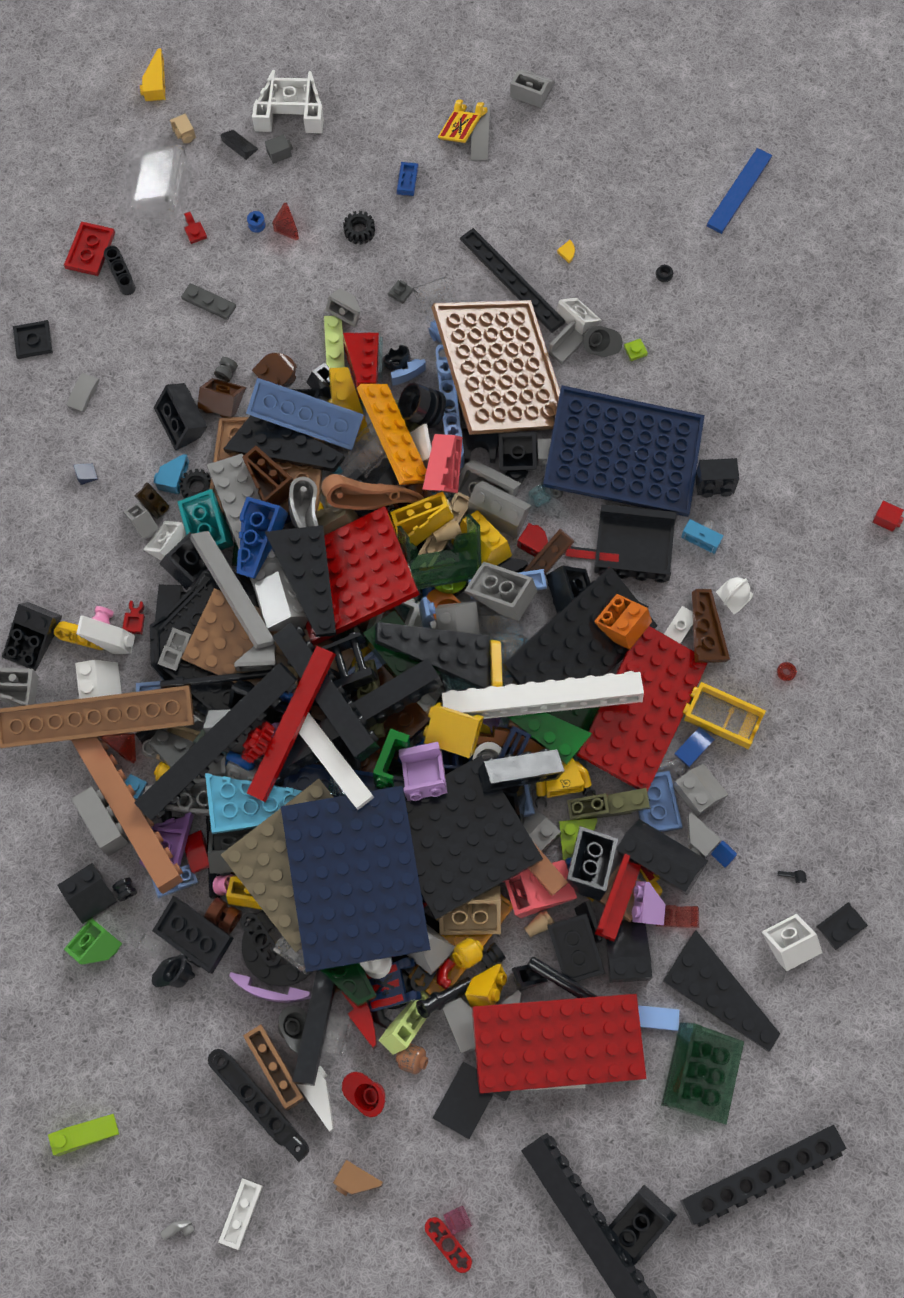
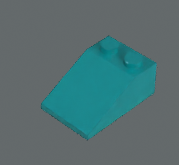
M212 489L177 501L186 535L189 532L194 534L209 531L220 551L234 546L229 526Z

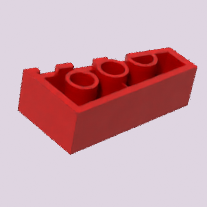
M343 333L344 350L359 399L361 397L357 387L360 384H378L379 333Z

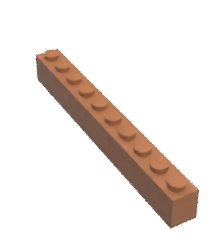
M98 737L71 740L159 891L164 894L183 882L180 876L183 871L178 863L173 864L171 858L174 856L168 847L164 848L161 844L164 839L159 831L154 832L152 829L155 825L153 821L147 816L145 817L143 812L134 804L136 800L133 796L136 795V792L130 784L127 786L124 782L127 777L122 769L117 770L115 765L118 762L113 754L108 755L106 750L109 747L104 739L99 740Z

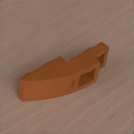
M492 726V734H479L476 746L478 747L485 742H493L502 748L511 729ZM515 732L511 740V743L509 745L510 748L516 738L517 732ZM523 735L521 736L515 748V751L513 753L514 756H516L517 751L525 737ZM530 737L523 753H537L546 748Z

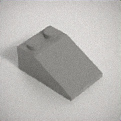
M483 561L464 591L499 614L519 621L535 596L537 589L532 577Z

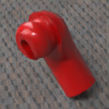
M449 958L437 971V984L443 989H447L451 985V980L447 977L456 965Z

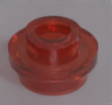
M783 662L777 668V675L783 681H791L796 676V667L790 662ZM788 669L790 671V674H784L783 670Z

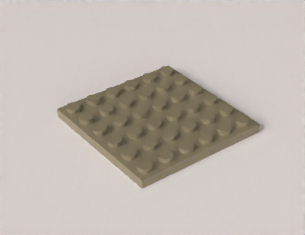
M317 779L284 806L333 798V796L321 780ZM280 808L223 852L221 856L291 948L297 953L302 949Z

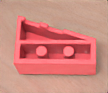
M434 434L423 490L458 493L463 437Z

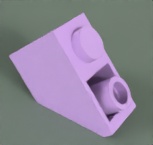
M636 881L633 891L635 899L632 908V922L664 925L665 903L650 882Z

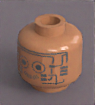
M409 1044L407 1049L398 1052L396 1056L399 1068L412 1074H418L422 1069L425 1070L429 1061L428 1057H426L425 1049L413 1044Z

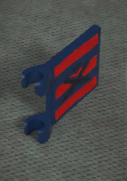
M404 958L393 962L390 972L381 979H374L365 972L377 995V998L369 1001L370 1012L422 999L420 991L406 993L402 969L414 967V958Z

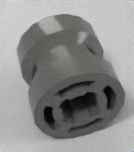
M222 357L219 362L220 366L215 369L214 375L221 380L229 382L232 378V372H235L238 365L234 360Z

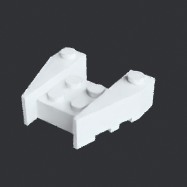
M272 70L265 88H262L258 100L256 99L253 106L252 120L254 130L256 132H272L274 114L304 115L305 133H322L324 122L323 110L312 72H308V78H276L275 70Z

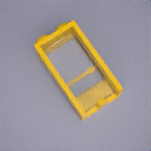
M703 682L700 683L699 687L695 686L690 695L693 700L691 704H686L683 711L685 714L684 721L749 750L766 710Z

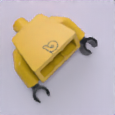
M572 758L568 765L562 762L564 772L558 779L536 783V795L538 796L535 800L536 807L538 808V801L540 800L545 802V807L547 806L545 795L547 798L582 791V795L587 797V792L590 790L593 795H596V791L590 787L592 783L588 770L580 762L575 761L574 758Z

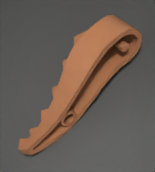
M339 474L327 476L321 485L327 502L333 507L342 509L374 510L395 503H415L424 499L419 493L398 485L363 483Z

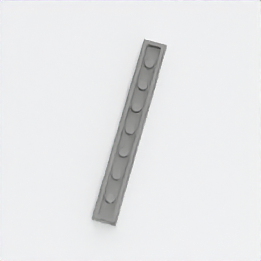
M209 531L191 534L190 540L254 647L259 649L274 645L275 640Z

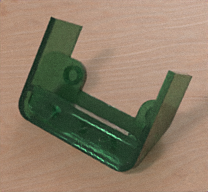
M467 515V533H462L455 537L453 549L418 555L417 547L410 543V537L401 526H397L398 539L418 589L471 580L481 566L480 525L471 515Z

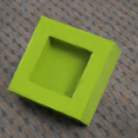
M641 338L624 344V349L630 361L648 355Z

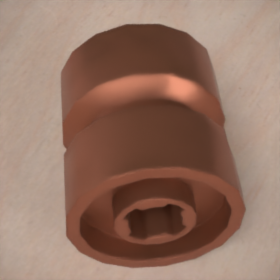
M217 897L210 904L204 917L230 934L239 922L242 911L234 906L228 907L227 902Z

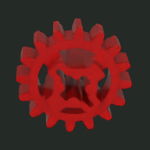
M266 721L261 726L259 725L258 728L256 727L250 731L243 744L245 749L242 751V759L248 763H253L255 759L257 760L261 755H265L273 738L271 737L275 729L273 725Z

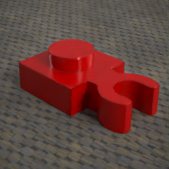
M130 601L129 609L131 613H125L122 628L132 634L142 635L145 616L140 613L144 610V604L140 601L139 607L133 608L134 602Z

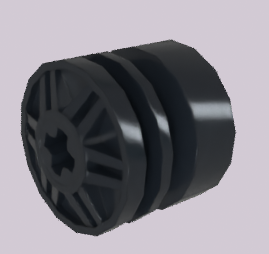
M413 382L409 383L402 391L398 401V408L405 421L418 425L427 424V428H434L443 418L446 398L438 390Z

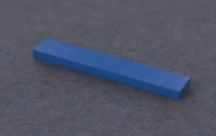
M759 148L755 150L708 221L707 227L721 234L723 233L771 160V154Z

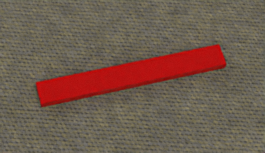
M316 646L249 786L247 794L264 802L267 801L336 656L335 653Z

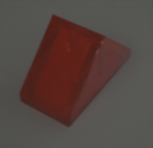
M287 202L283 203L272 222L274 232L298 240V230Z
M135 733L99 737L125 760L133 764L136 762Z

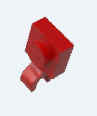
M191 212L184 213L188 224L184 229L190 243L193 244L206 239L207 235L201 222L195 223Z

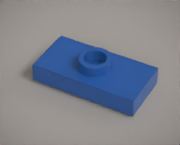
M401 162L397 195L414 196L418 163Z

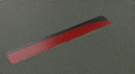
M571 546L566 551V556L595 560L596 549ZM600 550L599 560L619 562L620 552Z

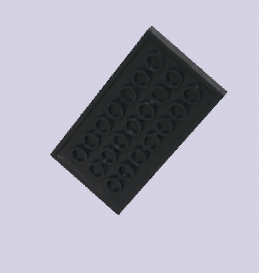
M608 567L503 662L502 666L518 685L526 684L527 682L541 683L547 680L560 681L571 677L578 679L590 675L595 677L604 676L625 657L628 649L613 642L594 621L616 594L638 604L640 603L612 567ZM651 618L652 623L649 626L655 629L658 625Z

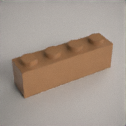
M260 1024L244 1034V1039L284 1109L288 1111L306 1100L298 1085L292 1082L293 1077L265 1028Z

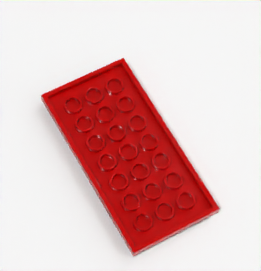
M648 626L632 648L628 649L616 673L624 674L628 671L641 673L644 690L643 702L601 706L588 730L592 735L576 755L635 789L647 788L648 791L681 722L684 708L692 698L690 695L694 687H697L708 663H695L694 651Z
M637 994L472 1007L479 1094L647 1079Z

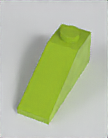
M110 1114L50 1133L48 1138L53 1156L59 1157L119 1135V1130L114 1114Z

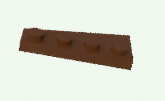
M695 589L692 592L695 663L727 662L730 660L712 589Z

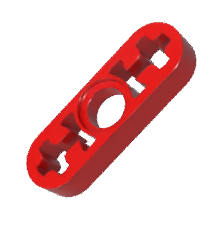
M437 1217L428 1219L425 1223V1232L457 1272L465 1273L469 1271L472 1266V1259L441 1219ZM430 1222H439L440 1226L438 1229L440 1232L443 1233L446 1230L448 1233L439 1242L435 1240V1238L439 1237L437 1233L429 1232L431 1228ZM446 1238H451L455 1243L454 1249L450 1252L442 1248V1242ZM458 1247L462 1250V1252L458 1253L462 1259L465 1257L468 1259L466 1262L467 1268L465 1269L457 1267L458 1260L456 1257L453 1260L449 1258V1255L454 1254Z

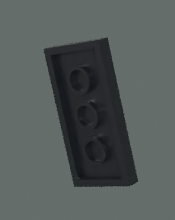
M175 896L172 897L152 930L211 974L214 973L234 937Z

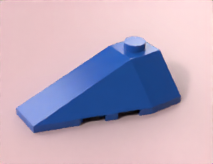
M246 497L240 513L241 532H239L240 549L238 550L237 574L253 579L256 578L272 549L265 536V532L282 530L287 519L288 512L281 506Z

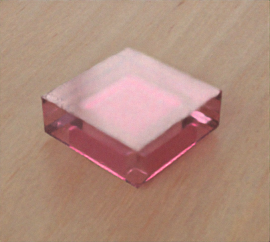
M463 1205L443 1214L452 1235L472 1226Z

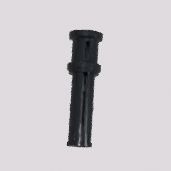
M466 977L441 992L431 993L430 997L425 1000L417 1001L416 1008L418 1013L423 1018H427L435 1010L443 1009L447 1002L466 992L471 978Z

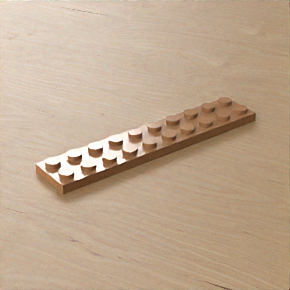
M191 686L1 708L0 749L195 725Z

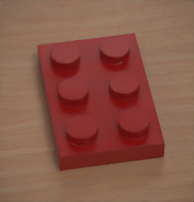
M81 221L64 263L65 269L99 276L105 261L104 250L111 246L116 233L115 230Z

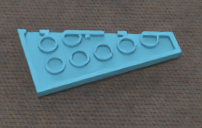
M205 773L212 834L256 828L279 810L281 806H284L301 793L302 790L274 785L267 801L264 802L247 794L252 781Z

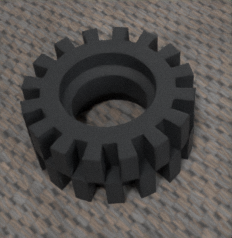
M354 211L353 215L350 213L348 218L345 217L343 228L346 239L348 238L349 242L353 240L354 244L359 242L361 245L363 244L362 241L368 243V239H373L375 223L371 215L368 216L367 212L362 214V211H359V214ZM356 224H363L366 226V229L357 232L353 230V227Z
M191 469L189 470L190 474L185 472V478L181 477V482H179L180 491L185 499L210 490L211 477L208 472L205 473L202 469L200 472L198 469H195V472ZM196 481L204 484L203 489L199 492H192L190 490L191 484Z

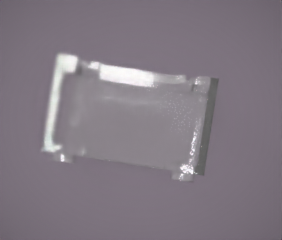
M173 145L145 152L141 156V170L135 198L131 201V209L134 210L135 216L177 220L178 212L175 211L174 207L178 204L177 192L181 172H184L188 165L183 145Z

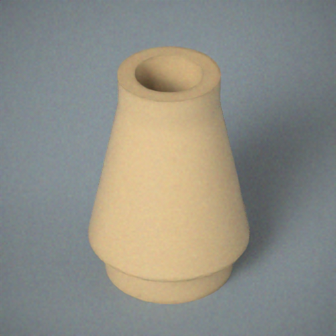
M455 520L443 525L433 532L432 536L435 542L438 543L458 538L462 532Z
M547 910L544 912L540 911L524 929L530 937H533L548 930L547 925L554 923V920Z

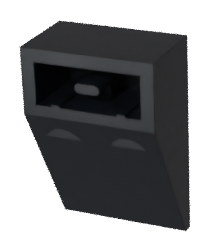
M30 602L18 604L2 657L36 671L55 636L54 629L61 621L62 615Z

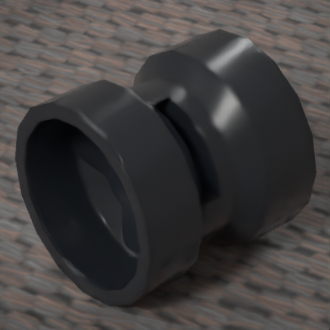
M494 942L489 946L487 952L482 951L483 958L481 961H484L487 969L495 966V963L506 959L501 949Z

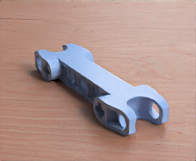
M442 344L436 347L439 391L446 398V407H453L452 409L445 408L442 418L444 435L462 437L457 391L447 358L439 356V352L444 349ZM462 439V451H461L460 471H462V469H463V467H464L463 439Z

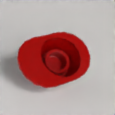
M351 1072L344 1077L342 1091L345 1098L363 1115L367 1117L378 1116L386 1102V1094L382 1085L372 1081L361 1072Z

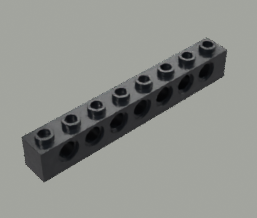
M831 1125L680 1200L691 1224H697L698 1227H701L710 1222L709 1217L716 1214L719 1218L729 1213V1207L736 1205L739 1208L749 1203L747 1198L754 1195L757 1199L767 1194V1188L774 1186L777 1189L787 1184L785 1179L792 1176L795 1180L805 1175V1169L811 1167L812 1170H815L824 1165L823 1160L830 1157L831 1161L843 1156L841 1151L847 1148L835 1125ZM818 1142L825 1146V1153L823 1155L816 1151ZM799 1152H803L806 1155L807 1161L805 1164L798 1162L797 1154ZM780 1161H784L788 1166V1171L785 1174L781 1173L778 1169ZM762 1170L769 1174L767 1183H763L759 1179V1174ZM742 1180H746L750 1184V1190L747 1193L743 1192L740 1188ZM724 1189L731 1193V1200L729 1202H725L721 1198V1192ZM704 1199H709L712 1202V1209L709 1212L702 1208V1201Z

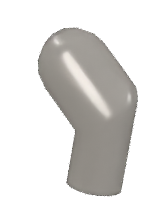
M189 1220L176 1221L162 1230L160 1234L167 1241L180 1231L183 1232L184 1236L190 1235L194 1232V1227Z

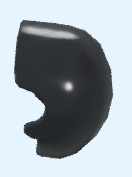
M399 345L397 350L390 348L388 354L383 358L386 368L391 371L407 368V362L411 360L409 348L405 345Z

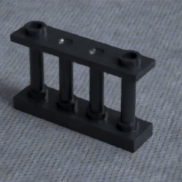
M360 632L350 633L343 639L321 647L336 654L335 660L340 678L335 683L337 686L341 685L346 692L378 680L376 672L371 667H366L360 644L367 641ZM352 648L359 670L348 675L341 652ZM287 661L288 665L290 667H293L291 663ZM314 700L312 706H315V705L318 704V703L316 702V700Z

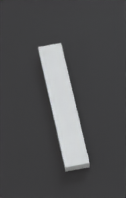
M308 712L299 734L356 809L359 810L371 801L374 796Z

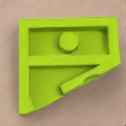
M597 818L559 821L562 860L566 861V858L572 857L579 827L594 830Z

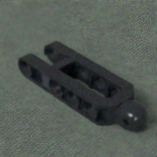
M222 1049L213 1050L208 1056V1064L273 1140L278 1145L286 1147L298 1162L302 1161L309 1153V1146L295 1127L231 1055ZM225 1057L223 1065L218 1066V1061ZM252 1088V1095L249 1098H246V1091ZM266 1104V1111L263 1114H260V1106ZM276 1120H280V1128L274 1130L273 1123ZM299 1146L300 1150L296 1152V1148Z

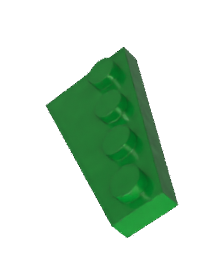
M546 712L506 717L523 731L531 734V737L544 748L549 750L557 749L561 761L568 765L592 735V733Z

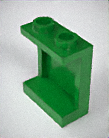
M390 729L373 771L374 785L378 789L394 787V776L387 774L395 752H399V749L410 747V735Z

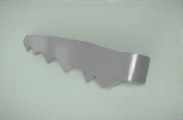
M298 477L290 485L288 507L291 521L295 528L319 526L315 514L317 486L314 481L307 477Z

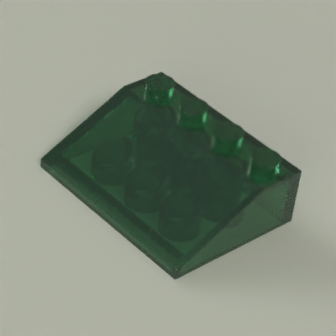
M680 1023L661 1106L727 1125L744 1041L695 1023Z

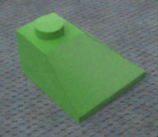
M90 919L64 950L79 964L83 965L109 960L118 952L122 943L95 920Z

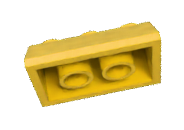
M478 510L462 519L459 525L462 534L451 541L452 545L476 571L483 561L497 566L512 556L508 541Z

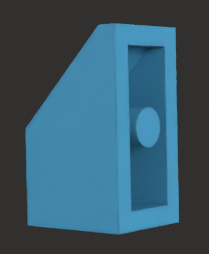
M183 454L160 466L159 472L154 476V483L158 490L179 495V482H181V477L185 478L184 473L189 465L187 455Z

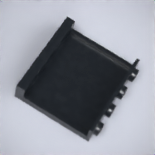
M601 504L594 573L600 575L608 567H612L621 579L636 577L639 581L655 579V582L658 583L669 581L676 512ZM600 550L619 552L618 562L599 560Z

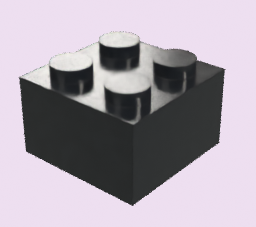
M737 458L699 460L695 476L697 495L708 498L717 494H721L723 497L734 494L739 481Z

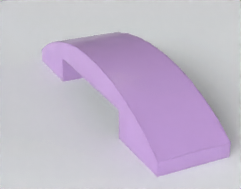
M232 972L229 975L243 990L267 1001L294 1003L311 998V993L308 991L290 987L288 995L251 986V977Z

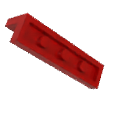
M624 854L595 932L596 935L611 941H615L641 869L640 865L629 861L630 855Z

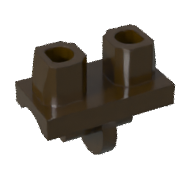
M147 482L134 495L156 519L164 515L170 507Z

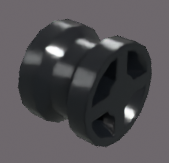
M130 877L121 879L112 886L113 890L118 893L117 898L119 902L125 901L137 894L136 888L132 887Z

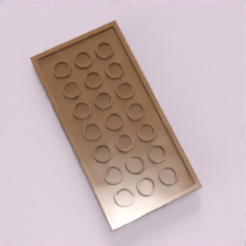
M214 588L181 659L215 675L242 673L237 672L234 663L254 645L220 590ZM254 606L262 618L260 608ZM304 628V632L306 633V636H304V638L306 641H309L310 637L308 631ZM269 631V632H270L271 635L273 636V635H275V634H276L277 632H279V631ZM327 639L315 645V648L316 646L323 647L334 641ZM274 642L277 665L282 662L286 667H290L287 663L288 659L278 644ZM352 649L341 652L347 672L355 657ZM334 658L330 667L339 672ZM263 678L242 681H249L256 686ZM315 705L310 708L312 711L311 716L319 721L326 719L327 716L320 707Z

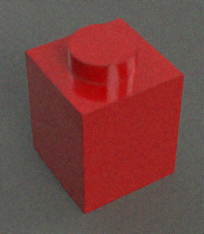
M883 500L872 523L893 532L895 527L900 528L904 517L901 516L904 509Z

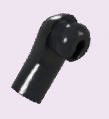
M384 1009L372 1012L373 1021L385 1029L393 1022L385 1017Z

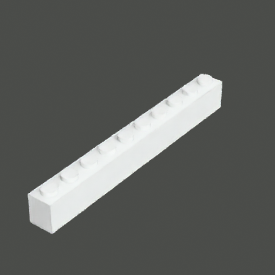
M628 671L624 674L615 675L609 673L597 677L590 675L578 679L571 677L560 681L527 682L522 685L508 684L503 687L488 686L484 689L469 688L466 691L450 690L442 693L443 707L471 716L476 714L482 715L484 719L638 703L643 702L644 690L641 673Z

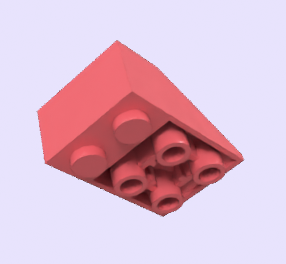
M565 860L553 862L552 864L567 879L568 868ZM529 869L505 881L514 913L519 918H524L577 899L575 889L569 883L551 896Z

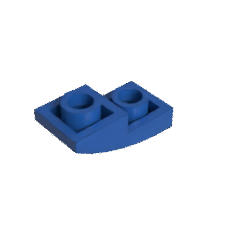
M699 727L674 755L686 766L690 767L715 739Z

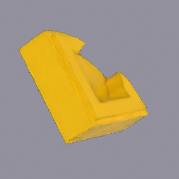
M571 240L567 241L557 250V253L568 263H571L575 254V247Z

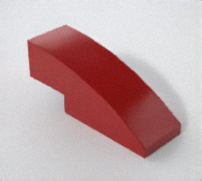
M342 992L343 996L353 1007L348 1016L372 1048L375 1049L377 1047L376 1031L368 1004L365 1003L357 1007Z

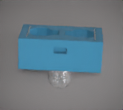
M689 519L681 538L715 554L724 535L713 530L715 524L710 519L705 520L703 525Z

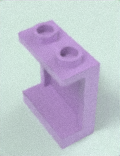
M438 742L399 749L404 776V793L407 801H418L422 798L437 797L448 793L442 751Z

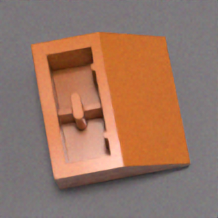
M616 594L594 622L613 642L630 650L652 623L647 607Z

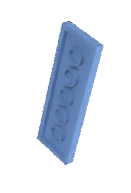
M260 378L256 380L246 412L248 415L353 450L364 414Z

